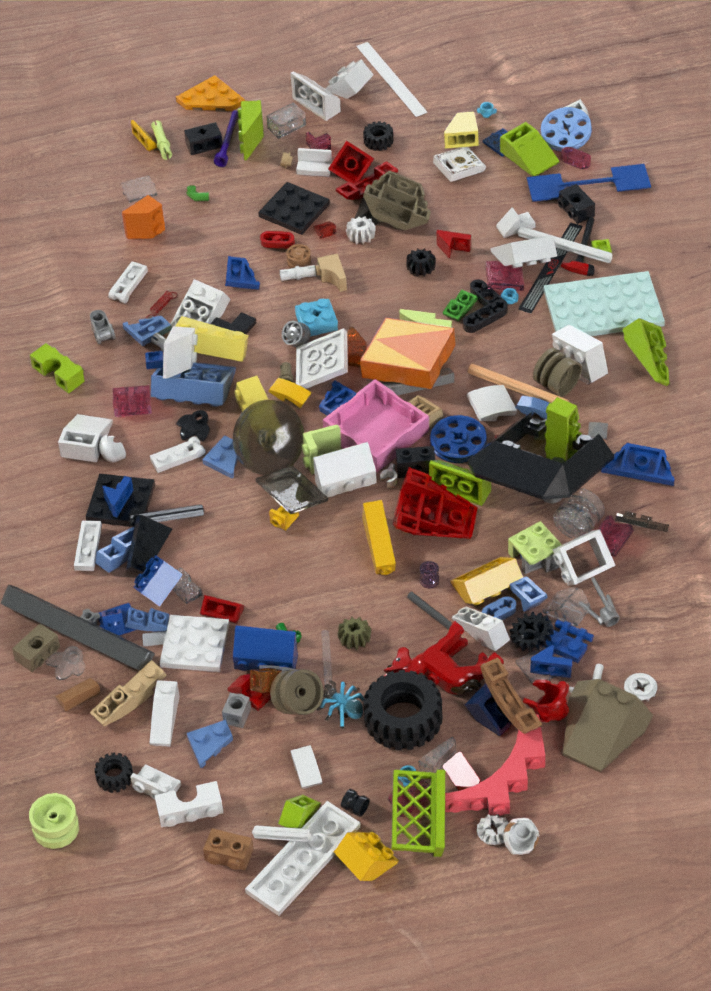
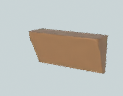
M89 678L55 696V698L66 712L101 692L99 684L92 678Z

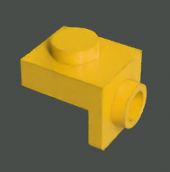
M283 503L277 510L271 509L269 511L270 523L286 531L299 517V511Z

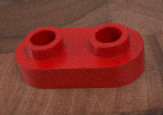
M265 231L260 235V243L265 248L288 249L295 244V238L291 232Z

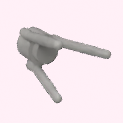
M592 577L591 580L605 607L600 610V616H598L584 603L579 602L578 604L593 616L600 625L605 624L607 627H611L618 623L620 616L616 612L610 595L607 594L605 598L596 579Z

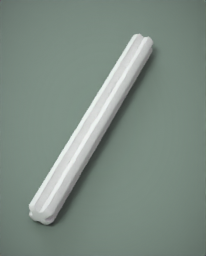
M523 226L518 229V236L526 239L553 236ZM553 236L556 248L606 263H610L613 259V254Z

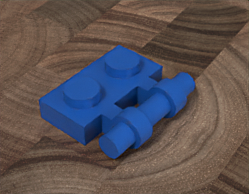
M557 619L554 626L559 628L560 631L553 630L552 640H546L547 646L542 645V648L546 649L554 645L555 654L567 659H573V662L579 663L588 646L583 641L592 642L594 635L588 633V630L584 628L579 629L572 626L568 621L563 622ZM570 633L577 637L574 639L572 637L567 636V634Z

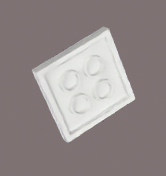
M344 328L296 347V384L305 389L348 372L347 332Z
M170 615L160 659V667L220 672L230 625L229 619Z

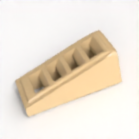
M420 395L408 401L429 416V428H433L437 422L444 419L442 409Z

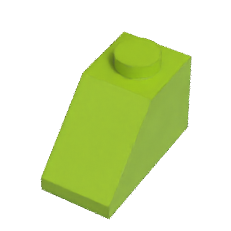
M305 795L286 800L278 824L287 828H302L317 812L321 803Z

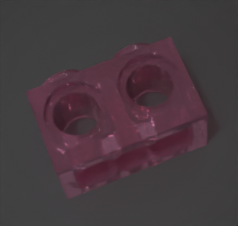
M150 385L113 388L115 417L152 414Z

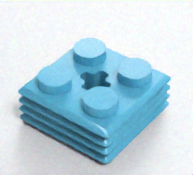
M319 299L318 301L304 302L295 306L297 320L309 327L310 337L338 330V321L330 299Z

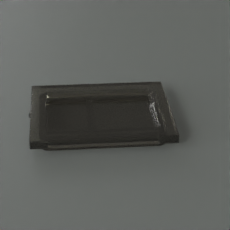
M294 466L256 478V482L290 514L328 501V497Z

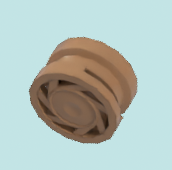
M295 244L288 248L286 256L287 265L290 269L295 268V266L306 267L311 265V250L309 247L303 244Z

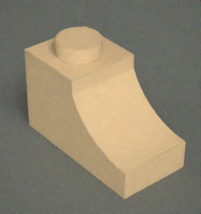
M338 254L317 258L318 265L315 266L316 275L320 276L321 281L334 284L340 292L346 291V276Z

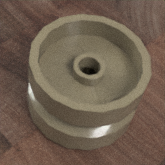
M305 669L285 670L274 678L270 688V696L273 705L281 713L307 715L313 713L320 706L324 690L321 680L314 672Z

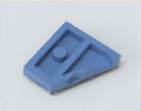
M162 316L140 319L139 323L128 325V322L123 323V329L141 346L150 343L151 338L157 339L153 336L155 333L164 335L172 330L171 324Z
M224 435L202 459L203 464L233 478L234 469L237 465V456L240 451V443Z
M226 720L187 733L188 741L200 768L206 765V761L211 756L215 757L221 752L223 747H226L233 741V736Z

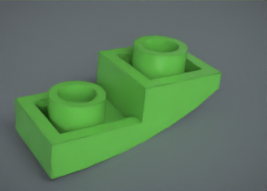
M461 289L455 300H450L443 311V315L457 321L461 320L478 300L477 296Z

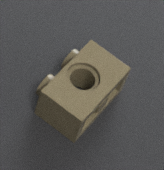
M40 623L12 648L15 661L33 672L42 666L47 658L57 652L60 647L58 635Z

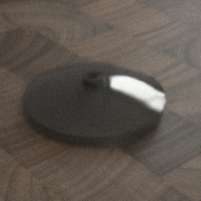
M276 400L255 402L241 413L233 431L235 454L240 463L253 473L264 476L281 474L295 464L302 452L303 424L295 410L283 402Z

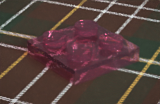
M486 261L485 269L488 289L505 290L513 288L516 291L524 290L522 267L512 268V265L504 266L499 261Z

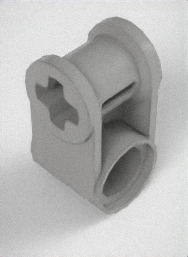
M102 310L92 311L90 313L91 328L97 344H101L102 341L108 339H116L114 329L109 323L105 312Z

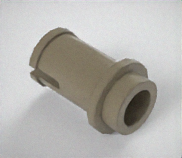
M284 362L280 365L279 378L292 382L293 375L291 374L292 366L290 363Z

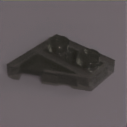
M625 511V515L619 513L616 515L615 521L668 532L669 524L652 521L653 517L641 515V518L636 517L637 513Z

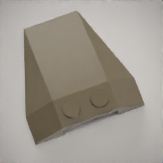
M389 170L379 180H374L373 184L366 186L363 197L372 216L379 222H386L396 229L408 230L426 224L429 221L431 212L427 209V201H424L425 194L421 183Z
M603 680L578 681L569 696V713L566 719L562 755L601 773L624 749L631 746L634 740L645 733L653 714L636 695Z

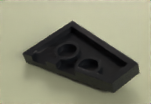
M143 515L137 516L126 569L137 574H143L146 570L147 562L158 555L172 528Z

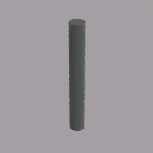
M413 592L408 594L407 598L449 630L452 625L451 621Z

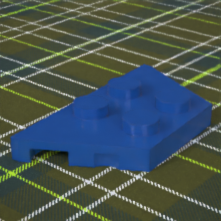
M626 443L619 452L614 454V459L601 470L602 473L674 486L675 481L670 471V464L666 460L665 450Z

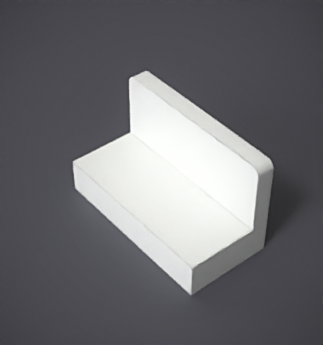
M298 148L297 175L330 177L331 171L328 168L332 163L331 150Z

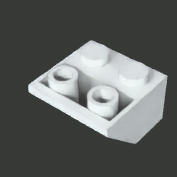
M362 60L356 63L353 61L346 68L344 66L337 72L338 76H334L329 81L326 89L330 93L348 99L357 94L374 74Z

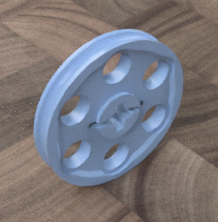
M563 107L550 112L541 124V135L551 149L560 152L579 149L587 143L592 133L591 121L588 115L582 110L573 107ZM567 114L574 115L572 118H565ZM553 119L558 121L556 124L549 123ZM584 121L586 125L579 126L578 123ZM548 133L555 134L553 137H546ZM577 135L584 136L582 139H575ZM562 140L568 142L566 145L559 144V142Z

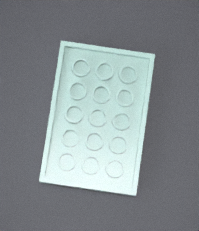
M649 271L544 285L543 288L555 332L567 325H571L589 336L623 332L622 329L638 318L660 327L665 326V320Z

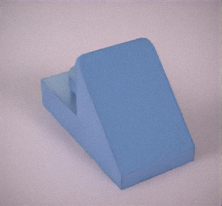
M527 576L510 584L511 591L521 599L524 612L540 605L548 598L547 594Z

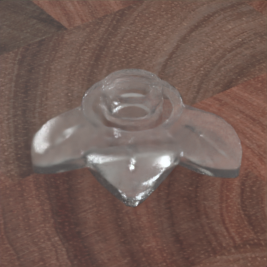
M70 646L64 652H56L46 661V665L56 667L55 676L57 680H65L72 674L80 676L85 670V663L82 661L83 653L76 646Z

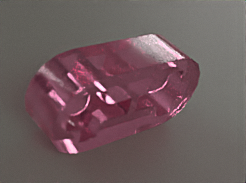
M565 147L561 150V160L564 163L579 169L590 167L591 156L572 147Z

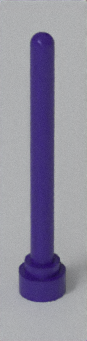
M234 110L231 114L221 150L215 155L214 164L218 167H225L227 165L228 156L226 153L237 121V110Z

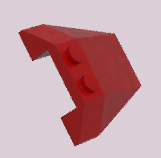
M409 467L398 496L392 525L396 529L413 535L471 539L478 507L458 494L455 496L446 490L447 487L442 484L440 486L431 480L432 477Z

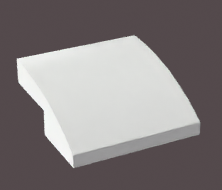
M504 385L479 388L466 395L479 421H496L498 416H515L517 412Z

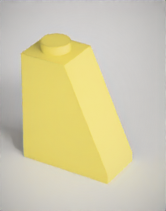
M474 112L456 114L444 131L445 149L479 146L478 128Z

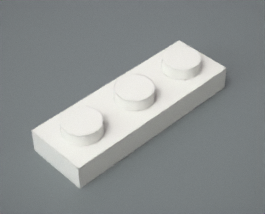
M82 521L74 561L75 571H94L102 528L101 521Z

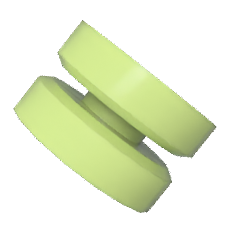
M52 793L38 798L32 804L29 811V820L33 835L40 845L51 849L62 848L69 845L77 837L79 821L75 805L70 798L63 794Z

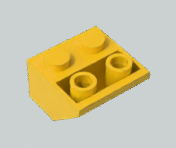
M347 832L334 851L360 881H373L399 862L394 856V852L380 841V837L374 832Z

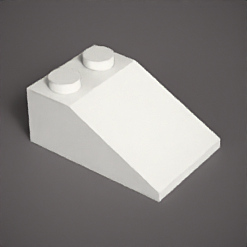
M173 326L164 342L163 379L189 370L193 363H196L197 352H194V345H197L198 335L195 334V328Z

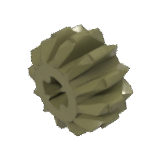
M351 616L350 620L344 619L343 623L339 624L337 636L342 646L347 645L348 649L355 647L358 650L359 646L365 648L366 643L370 642L371 628L368 626L367 620L362 621L361 617L354 619Z

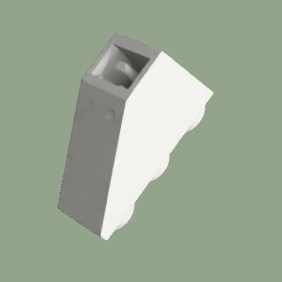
M194 279L171 322V326L173 328L181 316L211 324L216 317L220 318L223 315L230 298L223 291Z
M77 414L64 427L59 438L58 445L61 457L97 462L100 456L99 442L103 436L108 435L113 419Z

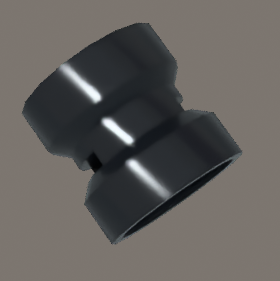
M349 789L342 798L341 807L346 810H352L355 815L361 817L368 809L370 798L365 795L360 796L357 791Z

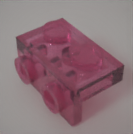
M607 515L597 529H600L609 552L614 557L617 556L634 531L631 524L615 523L612 515Z

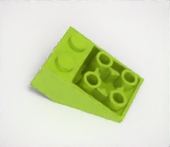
M261 100L241 101V108H238L239 141L243 142L240 143V153H244V160L250 157L264 137Z
M527 122L500 136V152L531 176H538L559 163V159L540 133Z

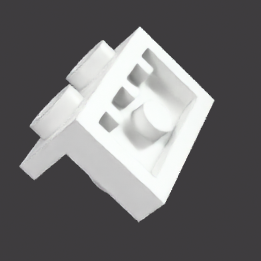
M146 764L138 775L133 773L130 776L132 787L139 793L150 795L154 800L155 795L171 791L177 792L181 786L180 780Z

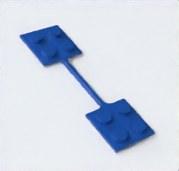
M645 164L611 167L613 177L566 183L562 181L560 173L526 177L532 202L559 199V191L574 184L587 185L613 182L617 192L651 188Z

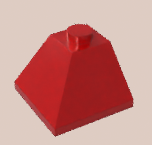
M346 140L328 170L345 181L355 184L363 178L374 158Z

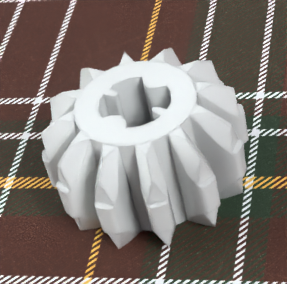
M358 216L357 219L352 218L350 222H347L346 235L350 242L355 241L356 244L362 243L364 245V242H370L374 238L375 225L371 219H366V216L363 218Z

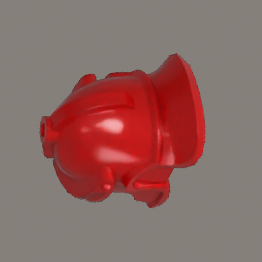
M535 680L532 683L533 686L544 691L545 694L537 702L524 698L523 703L533 708L536 715L539 714L541 722L560 721L566 718L569 713L566 699L569 685L565 681L552 684L548 680Z

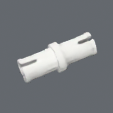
M315 265L306 267L295 266V268L279 270L281 281L290 279L301 280V278L316 276Z

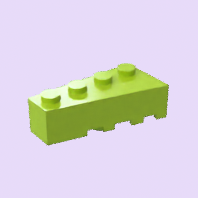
M556 397L546 408V458L560 457L567 461L578 451L572 449V443L582 434L579 432L581 424L578 423L579 413L577 405Z

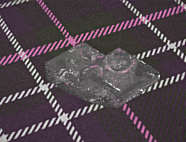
M182 568L176 569L183 574L173 588V591L179 598L188 604L203 596L201 588L192 582L190 575Z

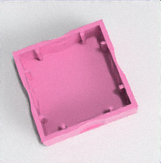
M374 379L356 393L350 401L323 419V428L339 425L341 447L343 449L368 442L375 469L378 473L396 458V449L409 448L429 432V416L411 403L399 398L392 390Z

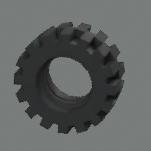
M381 121L367 124L363 130L365 146L370 150L373 149V151L377 149L382 151V149L386 150L387 147L390 148L394 141L393 128L390 124L386 125V122L381 123Z
M114 752L110 756L105 754V758H99V762L95 764V776L98 786L103 788L104 791L109 790V793H113L114 790L120 792V789H127L126 785L130 786V776L133 774L132 765L128 757L122 756L121 753L115 755ZM111 769L122 770L119 775L114 777L105 775Z

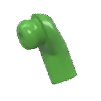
M194 185L187 187V196L192 200L209 201V192L199 193Z

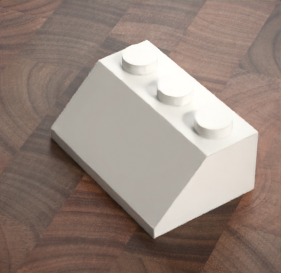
M294 71L291 72L292 97L294 100L325 121L341 112L340 99L308 77Z
M553 236L512 242L491 248V252L504 266L512 265V268L523 267L522 263H526L527 266L535 265L539 260L540 263L551 262L550 258L557 257Z
M368 442L313 457L315 483L322 498L332 497L377 483L376 469Z

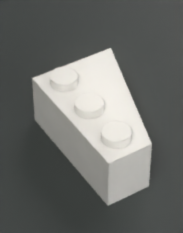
M567 325L552 334L553 347L564 353L566 357L579 362L582 366L581 374L590 383L608 374L601 341L571 325Z

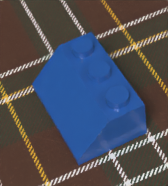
M236 625L233 648L234 669L259 672V665L296 668L298 659L296 632Z

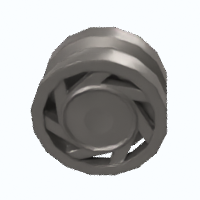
M294 320L287 322L281 333L283 341L293 347L308 343L311 335L310 329L306 324Z

